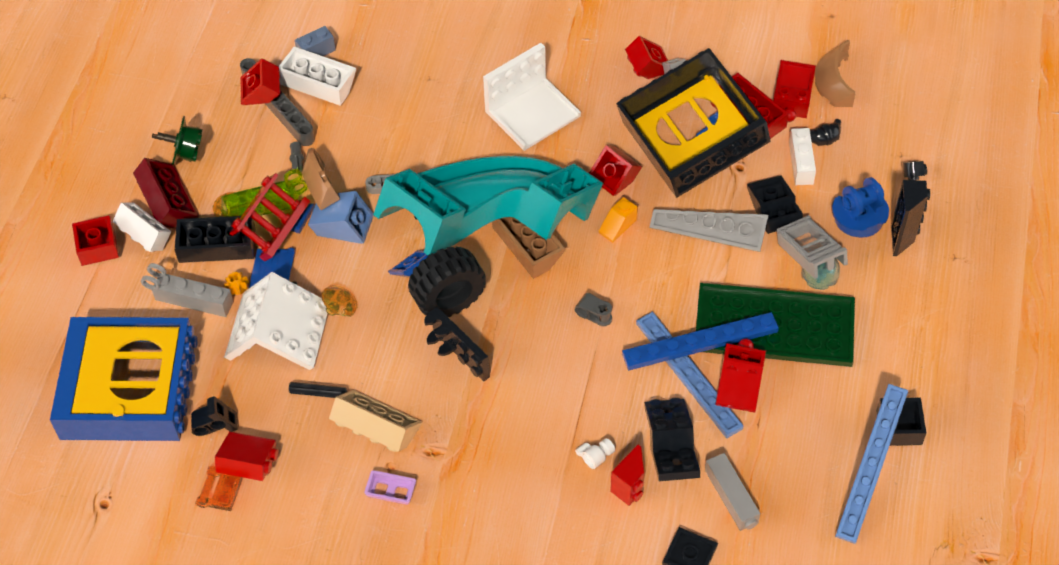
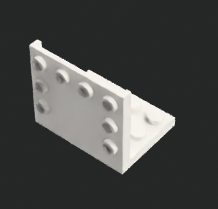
M542 43L483 76L485 112L524 151L581 117V112L546 79L545 46Z
M273 272L269 273L243 293L224 358L231 361L257 343L311 370L314 368L330 302Z

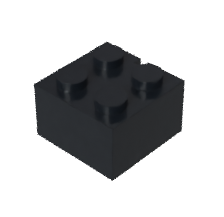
M921 397L905 399L890 446L923 445L927 432ZM880 398L878 407L876 410L877 415L880 410L883 398Z

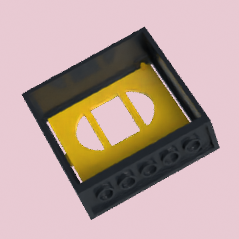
M710 48L701 51L695 57L684 61L678 67L669 70L663 76L654 79L648 85L637 89L634 93L616 103L623 124L676 198L771 142L766 120ZM695 98L706 99L716 106L718 119L715 125H712L694 101ZM686 102L691 105L708 128L707 131L690 141L685 140L667 115ZM661 118L681 145H670L659 138L657 125Z

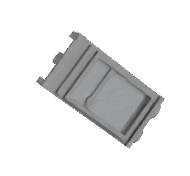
M808 215L777 229L778 244L814 279L818 278V265L826 263V268L829 271L834 269V258L838 259L844 266L848 265L847 249L845 247L842 248L811 219V216Z

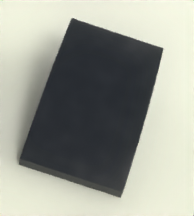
M782 175L747 184L756 213L768 215L765 229L767 234L777 232L778 228L803 218V213L796 204V196Z

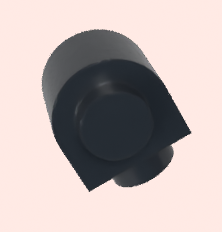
M924 161L903 162L904 177H908V180H919V176L927 175V166L924 164Z

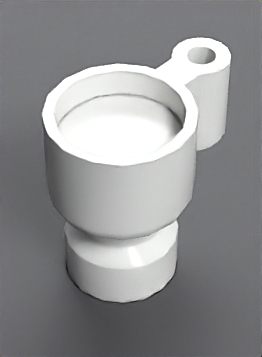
M605 438L599 443V446H591L588 443H584L575 451L591 469H595L604 463L606 455L610 456L615 452V446L609 439Z

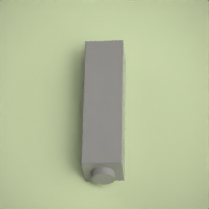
M725 453L706 460L705 472L739 530L754 528L759 523L760 512Z

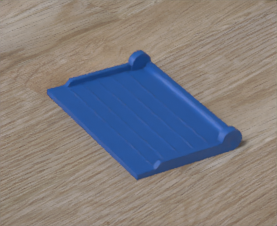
M257 249L249 288L271 272L289 281L295 249H278L274 256L267 261H263L259 257L263 251Z

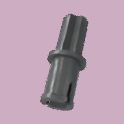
M292 142L290 144L291 155L289 159L292 162L293 173L299 175L303 169L304 155L301 151V143Z

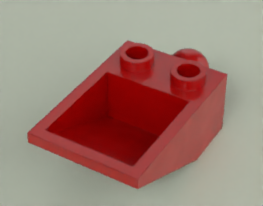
M785 60L780 61L773 101L789 113L788 122L794 121L796 117L807 119L816 65Z
M750 339L740 340L738 346L726 343L715 405L756 412L766 351L753 349L754 344Z

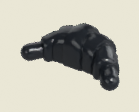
M835 119L833 124H823L816 129H810L811 142L817 146H828L838 141L841 133V120Z

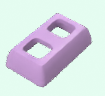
M373 470L370 473L364 493L371 498L408 505L416 480ZM378 483L388 485L386 494L374 493ZM398 487L408 489L404 499L394 497Z

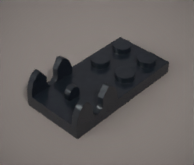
M438 307L431 310L424 319L425 326L433 325V331L427 336V344L430 345L443 341L444 344L438 350L439 356H446L454 352L463 365L466 364L475 377H479L482 381L487 380L490 377L488 355Z

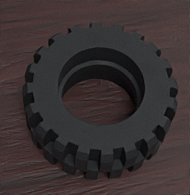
M457 246L456 248L447 247L445 250L440 249L434 254L431 253L428 255V258L419 262V266L413 269V274L409 277L408 289L424 315L438 307L447 317H451L453 314H458L461 310L467 309L472 302L478 299V296L483 292V288H485L486 275L473 253L468 249Z

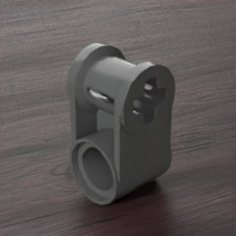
M590 293L584 294L574 309L577 315L599 326H608L612 322L611 304Z

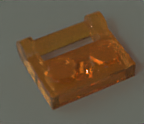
M209 466L202 492L197 497L195 504L201 508L210 507L232 511L243 478L216 473L215 466ZM219 476V480L215 488L213 497L208 498L215 477Z

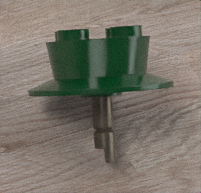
M183 116L179 133L176 136L158 132V134L153 133L152 138L175 143L172 165L176 163L178 158L195 162L199 147L197 145H200L203 129L195 126H186V119Z

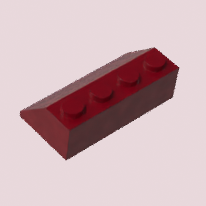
M144 158L133 174L154 218L163 226L170 228L176 227L177 219L198 218L199 214L175 166L171 163Z

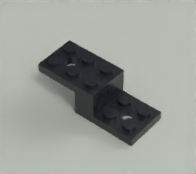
M672 398L670 400L660 401L654 399L644 402L650 427V449L658 480L670 481L700 478V468L694 452L693 425L685 400Z

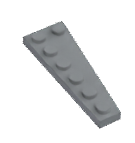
M653 209L649 228L760 252L768 215Z

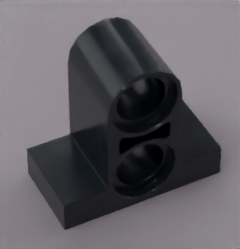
M215 396L207 399V406L191 413L192 434L204 436L223 428L230 432L238 430L237 412Z

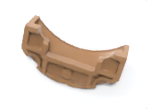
M850 40L845 41L825 54L818 62L815 70V85L822 97L825 96L834 107H853L855 91L845 83L838 69L843 59L844 61L848 60Z
M310 148L303 165L302 175L319 209L323 210L340 200V197L333 189L332 183L324 171L325 164L314 148Z

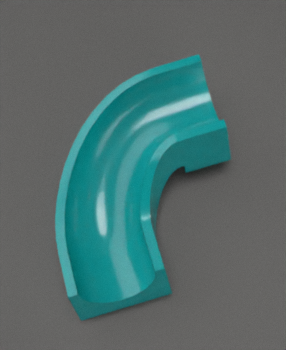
M484 157L440 166L418 174L411 169H407L385 178L373 215L380 219L404 208L409 210L422 226L425 236L424 253L426 255L451 247L488 223L504 217H513L547 240L551 238L555 228L569 211L583 221L588 220L603 183L576 164L562 168L553 163L531 157Z

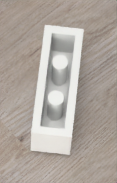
M791 129L789 148L795 185H813L816 167L810 129Z
M134 202L121 203L113 219V223L118 226L119 230L129 234L132 240L139 242L149 252L163 251L171 233L169 229Z

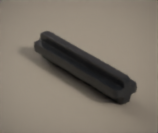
M290 382L289 393L336 398L348 392L346 387Z

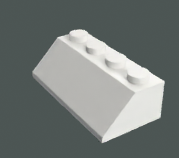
M293 47L278 66L280 85L339 106L349 95L356 72L355 67L297 47Z

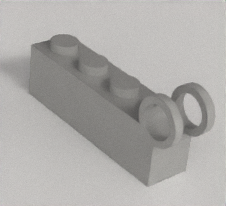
M151 263L148 265L147 271L152 276L157 277V279L151 276H143L141 284L152 290L155 300L227 317L233 304L230 289L166 274V270L158 264ZM152 268L159 270L161 273L153 271ZM145 280L153 282L154 285L148 284Z

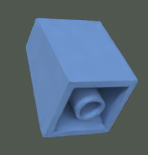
M356 191L337 193L340 200L323 210L319 209L317 203L315 204L308 225L317 236L360 244L364 243L374 213Z

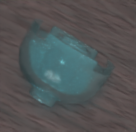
M834 258V269L831 271L826 268V263L818 265V278L816 279L803 267L801 269V277L807 281V285L820 290H825L829 286L835 285L840 276V264L836 258Z

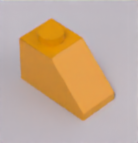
M621 198L610 209L599 229V234L613 243L637 220L638 207L626 198Z

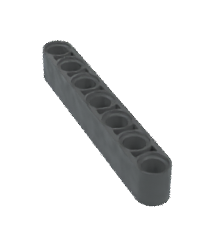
M246 58L240 62L242 75L256 64L253 59ZM281 90L277 98H274L270 103H265L302 146H310L314 143L315 137L312 125Z

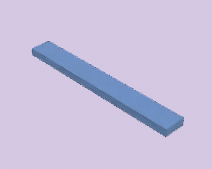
M653 312L636 320L637 326L651 343L673 338ZM688 356L666 361L726 439L743 430V424L730 408L715 405L717 392Z
M888 384L841 518L836 538L853 544L857 542L908 394L906 389Z

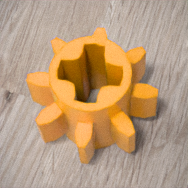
M232 272L225 278L227 283L224 286L230 289L231 295H241L245 290H248L246 284L249 281L247 276H243L242 272Z

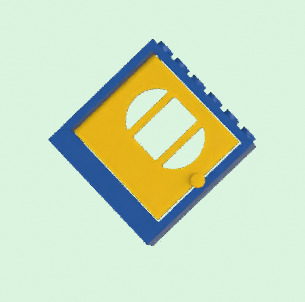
M70 317L50 416V422L59 440L180 441L181 433H184L185 430L183 417L187 415L186 398L190 396L188 384L189 381H192L191 364L195 363L193 351L194 348H197L198 343L197 336H194V326H191L189 318ZM131 342H153L162 349L161 352H118L123 346ZM116 359H162L158 381H111ZM111 388H156L148 396L137 400L119 398L111 391Z

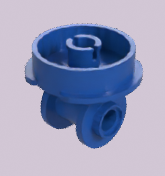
M869 177L864 180L862 188L844 187L842 196L834 199L832 213L836 225L842 232L853 237L863 238L876 234L882 228L883 224L888 220L889 207L884 199L882 186L874 178Z

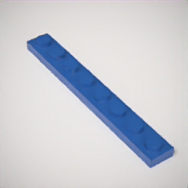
M771 312L622 350V356L629 371L726 346V343L734 344L742 339H754L777 333L779 328Z

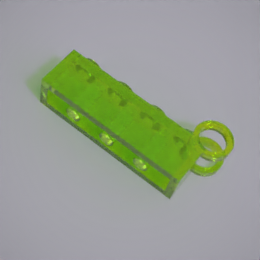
M299 169L289 170L284 175V181L275 183L295 200L308 188L305 180H301L302 173ZM298 174L295 179L288 180L290 175ZM299 184H303V185H304L300 190H297V191H296V189H295V186H296V185H299ZM262 186L221 196V212L223 216H242ZM269 189L264 195L265 198L280 210L290 209V205ZM261 203L254 210L261 216L272 213Z

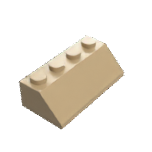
M355 390L337 396L329 419L334 421L337 426L347 427L354 434L364 435L370 438L371 442L381 443L393 452H399L407 448L422 424V421Z

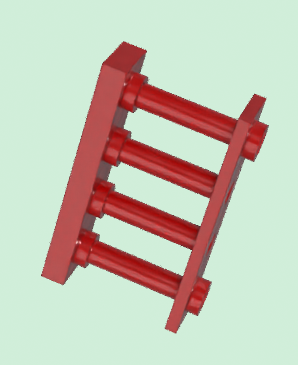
M277 173L270 177L267 175L261 182L262 188L241 218L238 217L232 223L233 229L229 233L233 236L241 231L259 245L263 251L259 257L263 261H267L274 256L310 203V200L305 196L300 200L293 199L274 183L278 177ZM269 189L290 205L291 211L289 214H285L264 197ZM259 203L281 219L280 222L282 224L280 227H274L254 211ZM249 217L271 233L272 239L270 242H266L244 225Z

